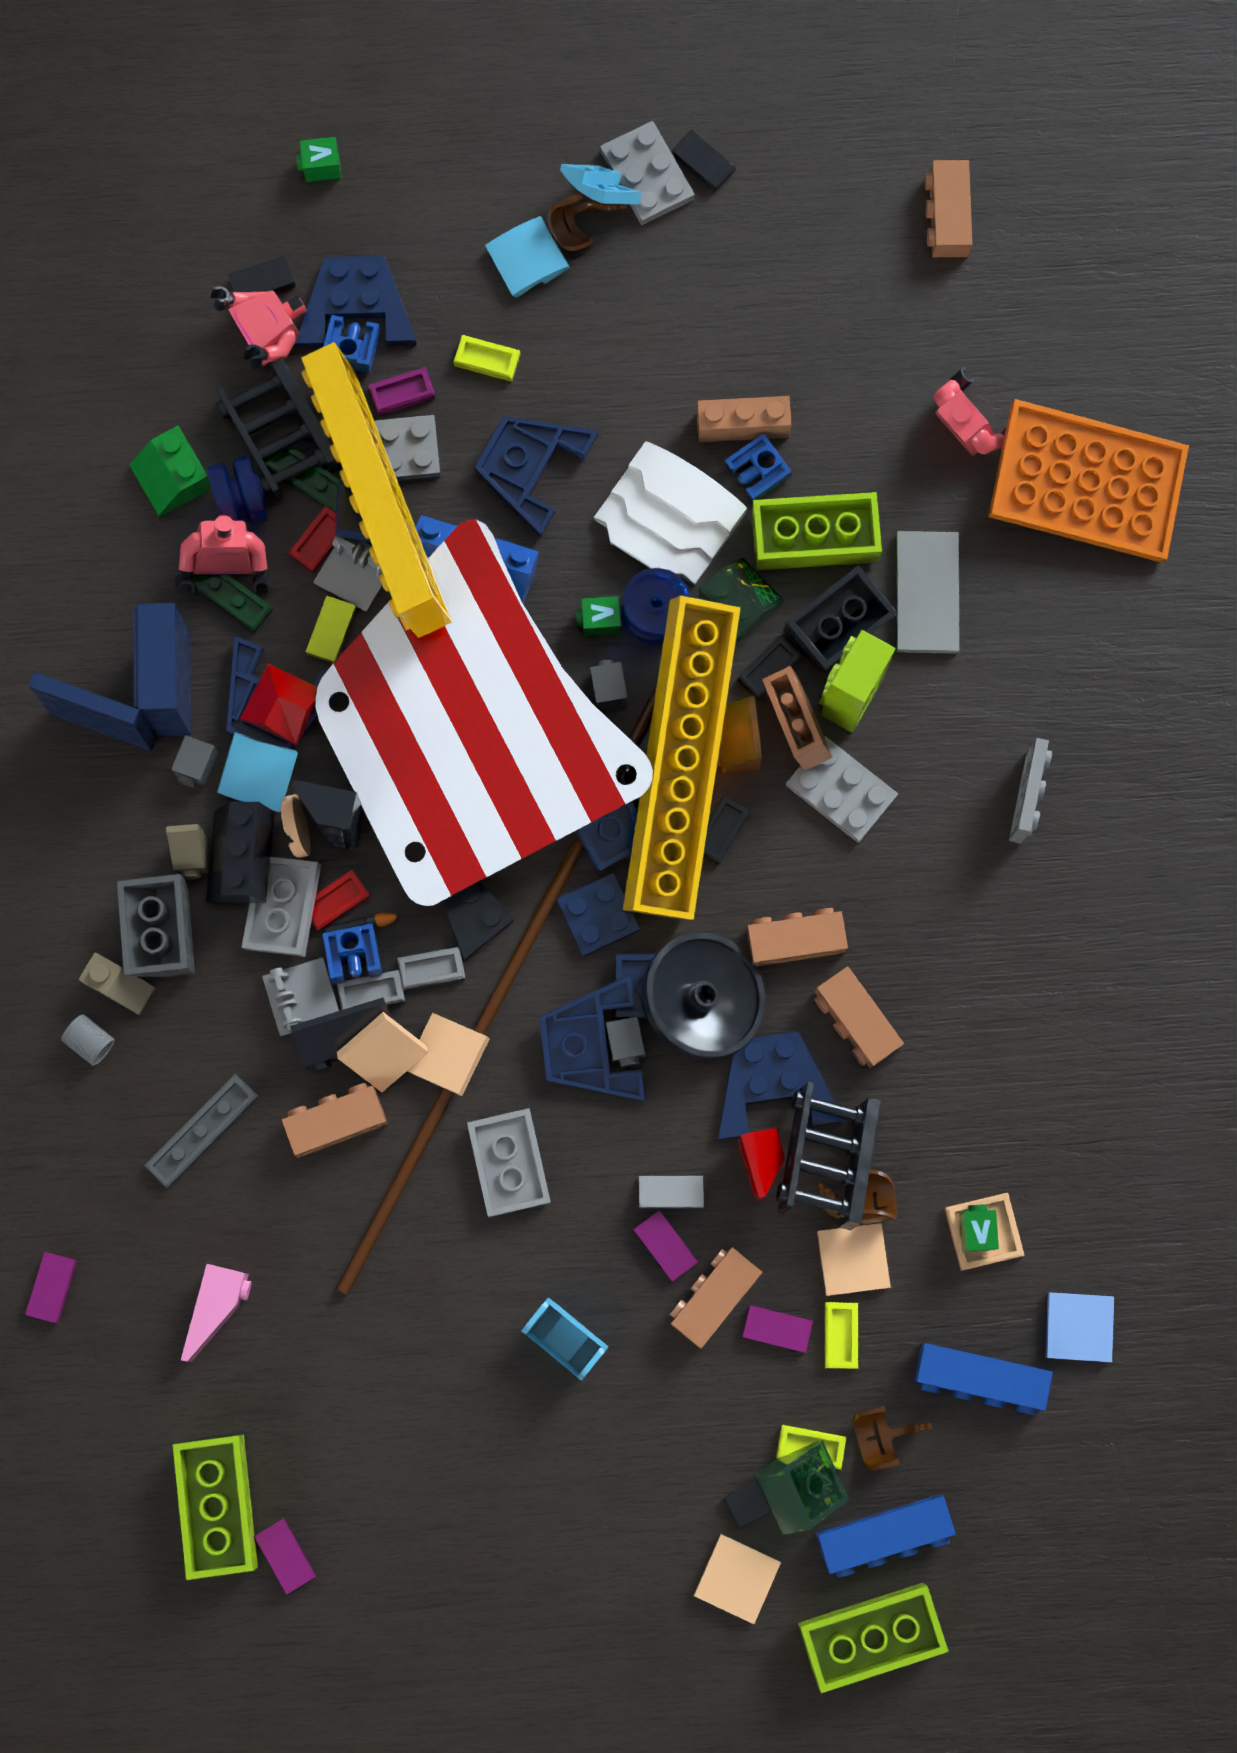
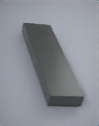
M234 1074L144 1166L169 1189L259 1096L237 1074Z

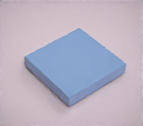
M1049 1292L1047 1297L1045 1358L1112 1362L1114 1297Z

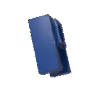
M331 315L324 347L335 342L342 353L353 351L354 353L351 355H344L355 371L370 374L380 334L379 324L367 322L364 340H360L358 338L361 329L358 323L354 322L349 325L347 336L344 337L341 336L342 330H344L343 317Z
M764 433L725 460V464L732 474H735L736 470L749 461L752 464L751 467L739 475L738 481L740 484H748L759 475L761 476V481L746 489L747 495L752 502L753 500L761 499L792 477V471ZM764 457H771L775 460V463L770 468H762L759 466V461Z
M373 924L323 933L328 969L333 985L345 983L341 962L347 961L349 974L353 978H358L362 973L360 959L365 957L370 978L383 975ZM349 941L358 942L357 946L353 949L343 948Z

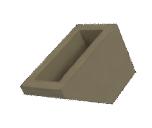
M198 824L167 826L166 834L174 872L182 875L186 880L199 879L201 874L209 873L208 840Z
M96 952L78 979L86 986L139 1016L156 989L137 976H124V970L121 966Z

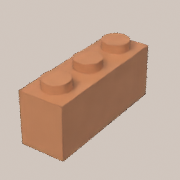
M933 160L930 172L925 173V190H930V200L926 201V218H931V228L927 229V246H932V258L968 257L972 247L969 160Z
M778 396L698 401L696 412L698 442L754 440L763 433L768 439L789 438L791 430L790 397Z
M791 666L762 679L793 756L801 767L807 770L833 758L802 682Z
M824 908L814 911L815 915L803 917L802 913H791L784 915V920L772 922L771 917L752 920L753 924L747 926L746 932L753 965L757 967L846 953L848 944L842 911L834 912L833 908Z
M848 966L815 990L817 997L814 1000L824 1014L829 1012L836 1021L833 1024L834 1029L843 1040L849 1039L854 1046L852 1053L862 1066L867 1064L871 1069L904 1045V1042Z
M362 1083L349 1088V1094L337 1098L336 1094L318 1100L319 1106L308 1110L306 1106H301L288 1111L289 1117L282 1119L294 1155L300 1158L388 1125L375 1087L373 1085L367 1087L366 1083Z
M733 1247L728 1252L722 1249L710 1263L715 1269L707 1278L702 1274L690 1288L695 1294L687 1303L681 1300L670 1313L674 1318L670 1325L700 1349H702L762 1274L760 1269Z

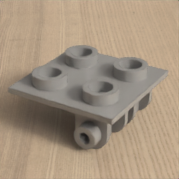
M336 536L332 543L334 549L313 583L367 612L382 587L378 574L383 573L380 565L376 566L369 553L368 548L372 547L371 545L361 540Z
M323 957L284 970L276 968L271 970L270 974L262 976L280 1037L292 1033L290 1028L292 1025L339 1011Z

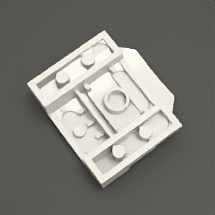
M646 441L628 465V469L613 488L607 500L594 516V520L607 528L610 544L629 554L660 577L679 575L695 586L745 516L747 507L719 483L690 463Z

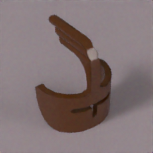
M575 191L551 206L548 210L547 221L550 233L558 246L564 250L575 251L593 244L594 240L593 237L587 236L578 228L574 221V215L592 208L608 212L619 208L626 209L627 205L605 204L591 198L583 199L585 197L584 194L580 191Z
M870 1170L862 1223L869 1224L896 1220L897 1202L892 1179L881 1171ZM818 1183L817 1186L821 1196L839 1200L834 1189L831 1190L829 1187H824L823 1183ZM874 1196H877L878 1210H875ZM827 1211L829 1215L833 1216L834 1218L840 1219V1217L837 1216V1213Z
M885 1406L856 1413L852 1419L865 1467L868 1470H879L900 1465L892 1445V1439L910 1433L931 1431V1423L922 1422L890 1429L886 1422ZM873 1420H876L879 1437L884 1451L883 1455H881L877 1440L867 1441V1438L876 1436L873 1427Z

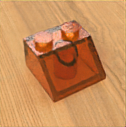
M749 696L726 704L717 766H720L721 775L757 772L762 760L755 697Z

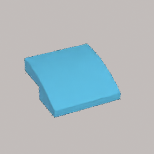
M561 164L560 171L565 178L587 197L605 204L640 205L642 192L620 186V172L594 165Z
M541 216L507 231L485 245L512 296L516 298L538 283L543 282L546 284L570 268Z
M234 732L217 793L243 802H260L273 811L281 812L282 799L287 792L298 755L297 751Z

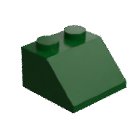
M178 425L150 440L130 464L133 473L159 517L213 488L205 470Z

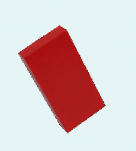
M325 506L288 552L291 558L312 573L316 571L334 548L332 543L336 537V513Z
M353 870L316 894L311 922L318 932L371 897Z

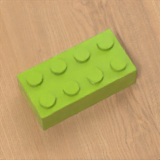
M877 492L753 500L751 516L756 571L879 562L882 546Z
M861 630L857 639L851 636L842 652L843 655L840 663L834 665L827 678L828 681L819 702L823 706L820 716L853 733L880 686L896 648L864 630Z
M244 1434L173 1444L186 1580L254 1571L258 1568Z
M924 1583L798 1623L815 1681L821 1693L949 1652L928 1586Z

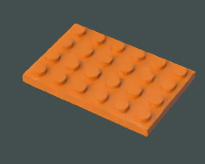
M1014 399L1011 403L988 517L1164 563L1168 558L1189 445Z

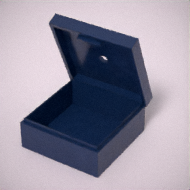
M175 603L138 604V608H133L134 707L34 672L29 688L50 715L152 751L158 736L191 735V634Z

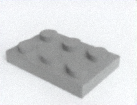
M653 121L600 146V152L610 170L621 173L619 185L642 192L640 205L630 204L641 225L694 200V192Z
M434 415L374 421L397 481L441 476Z
M825 736L833 758L807 770L800 766L788 780L786 786L859 843L895 800L898 793Z
M1036 738L1026 752L1009 837L1010 842L1021 844L1027 836H1031L1033 830L1037 829L1040 811H1035L1039 799L1042 800L1046 787V781L1041 779L1045 769L1048 770L1052 757V751L1047 750L1049 740Z
M270 857L266 903L249 904L241 948L251 951L305 957L321 870L320 863Z
M530 1108L467 1122L488 1218L551 1203Z

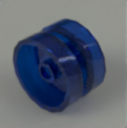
M249 455L233 460L232 467L236 478L231 480L227 466L223 463L207 467L220 516H228L233 521H243L240 508L244 507L247 517L253 525L268 521L263 488L258 473L255 474Z
M662 568L643 570L633 576L625 588L621 607L623 625L632 637L642 643L651 645L663 644L670 600L679 596L691 598L689 588L683 579L671 570Z

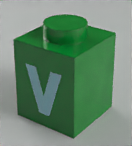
M336 137L300 141L301 152L296 153V163L298 171L304 172L306 182L342 178Z
M618 596L581 599V609H576L577 628L583 627L584 637L621 634Z
M987 1204L968 1205V1211L959 1213L962 1252L998 1250L996 1210H987Z

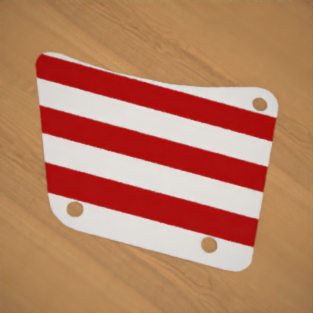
M471 519L458 525L428 558L452 623L418 638L411 629L406 630L400 618L394 616L388 602L324 674L316 694V711L319 722L354 791L357 792L361 805L403 889L411 900L423 906L435 905L637 799L650 787L653 776L651 763L645 753L590 702L561 667L521 602L500 555L493 534L486 524ZM336 692H343L349 697V706L342 712H335L329 706V698ZM624 764L633 766L637 772L635 781L629 785L620 784L615 776L617 769ZM420 842L425 847L426 853L420 862H410L405 857V848L409 843Z

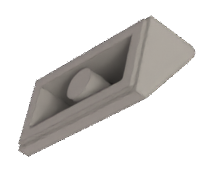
M639 1176V1208H704L703 1176Z

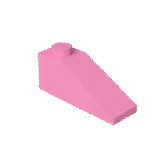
M210 1264L206 1265L183 1349L182 1361L192 1362L240 1307L241 1301L248 1299L252 1283L247 1281L249 1274Z

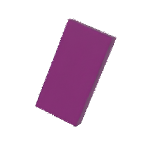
M426 367L368 385L378 416L436 398Z
M660 1210L634 1229L640 1240L672 1282L698 1263Z
M44 1252L25 1315L59 1323L77 1260Z
M749 1305L742 1337L806 1353L813 1321Z
M285 1519L278 1521L254 1536L286 1595L316 1577Z

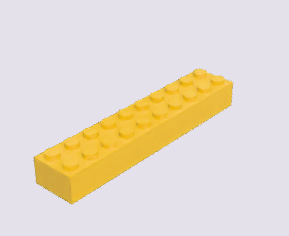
M335 342L302 357L305 370L301 371L307 386L313 388L315 393L311 396L312 402L318 413L322 412L324 419L320 421L326 436L328 438L331 437L334 443L330 446V450L336 462H341L343 470L339 471L345 486L347 488L350 487L353 495L349 496V500L354 511L357 514L360 513L363 521L359 522V526L366 539L370 538L372 547L368 548L369 553L376 566L380 565L383 572L378 574L385 591H390L393 598L388 602L396 618L399 617L406 630L411 629L418 638L452 623L355 370Z
M679 596L670 600L646 754L653 769V776L650 787L640 796L623 910L680 920H694L740 607L685 596Z

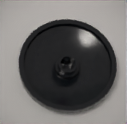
M702 932L680 936L666 944L655 954L645 972L642 996L646 1015L657 1035L677 1052L696 1059H718L741 1049L757 1033L765 1012L763 981L756 965H753L752 959L732 941L716 934Z

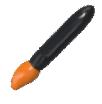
M381 912L375 916L333 924L324 928L321 935L323 936V933L367 924H373V927H384L393 923L397 915Z

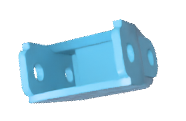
M549 1297L522 1329L525 1335L581 1381L608 1348L605 1343Z

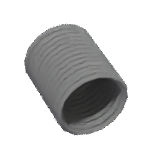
M84 1014L71 1022L61 1039L64 1044H67L69 1048H72L74 1052H77L79 1056L92 1066L98 1064L108 1054L115 1042L112 1036L103 1029L101 1030L97 1024H94Z

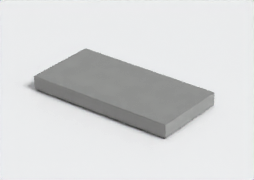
M897 531L896 611L898 614L896 615V652L959 653V532Z

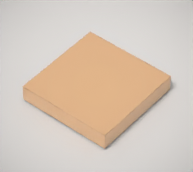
M382 1012L337 1052V1056L345 1065L379 1091L383 1092L424 1057L428 1050L426 1045Z
M432 1013L419 1041L427 1046L428 1053L407 1072L463 1096L490 1039L483 1034Z
M1008 1193L945 1208L961 1271L1024 1256ZM987 1204V1210H996L999 1249L995 1251L962 1252L959 1213L968 1211V1205Z
M882 1223L857 1226L851 1231L842 1228L817 1231L826 1296L891 1288Z
M720 1534L694 1596L755 1624L781 1562Z

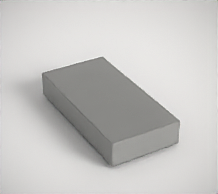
M460 947L397 958L403 990L465 979Z
M395 970L382 973L383 975L370 978V976L337 984L342 1010L384 997L388 1006L406 1002L400 971Z

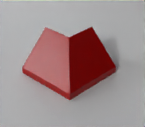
M268 664L240 719L297 746L316 709L318 687Z
M777 1128L743 1134L738 1139L755 1202L761 1201L766 1196L785 1160Z

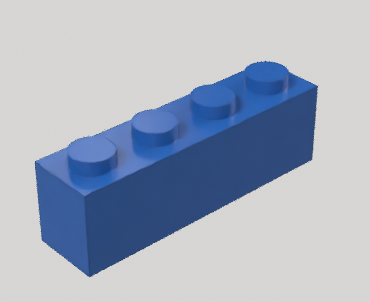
M921 1343L913 1382L921 1383L920 1390L940 1394V1388L953 1391L952 1397L971 1401L972 1395L985 1398V1405L1004 1408V1402L1017 1405V1412L1036 1415V1409L1046 1411L1053 1372Z
M941 1494L815 1533L826 1570L829 1574L836 1573L837 1578L855 1573L854 1567L867 1563L868 1568L887 1563L886 1557L896 1553L899 1554V1558L918 1553L917 1547L928 1543L931 1548L950 1543L948 1537L956 1535L945 1498Z

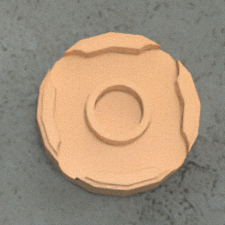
M295 794L284 796L281 804V817L284 832L294 841L289 843L290 850L297 858L309 856L311 851L310 835L301 802Z

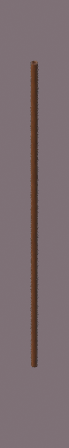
M657 684L628 737L637 747L652 720ZM621 766L617 769L615 775L618 782L620 781ZM576 835L480 1016L474 1031L485 1035L584 849L578 835ZM442 1088L336 1289L348 1295L454 1095L453 1092Z

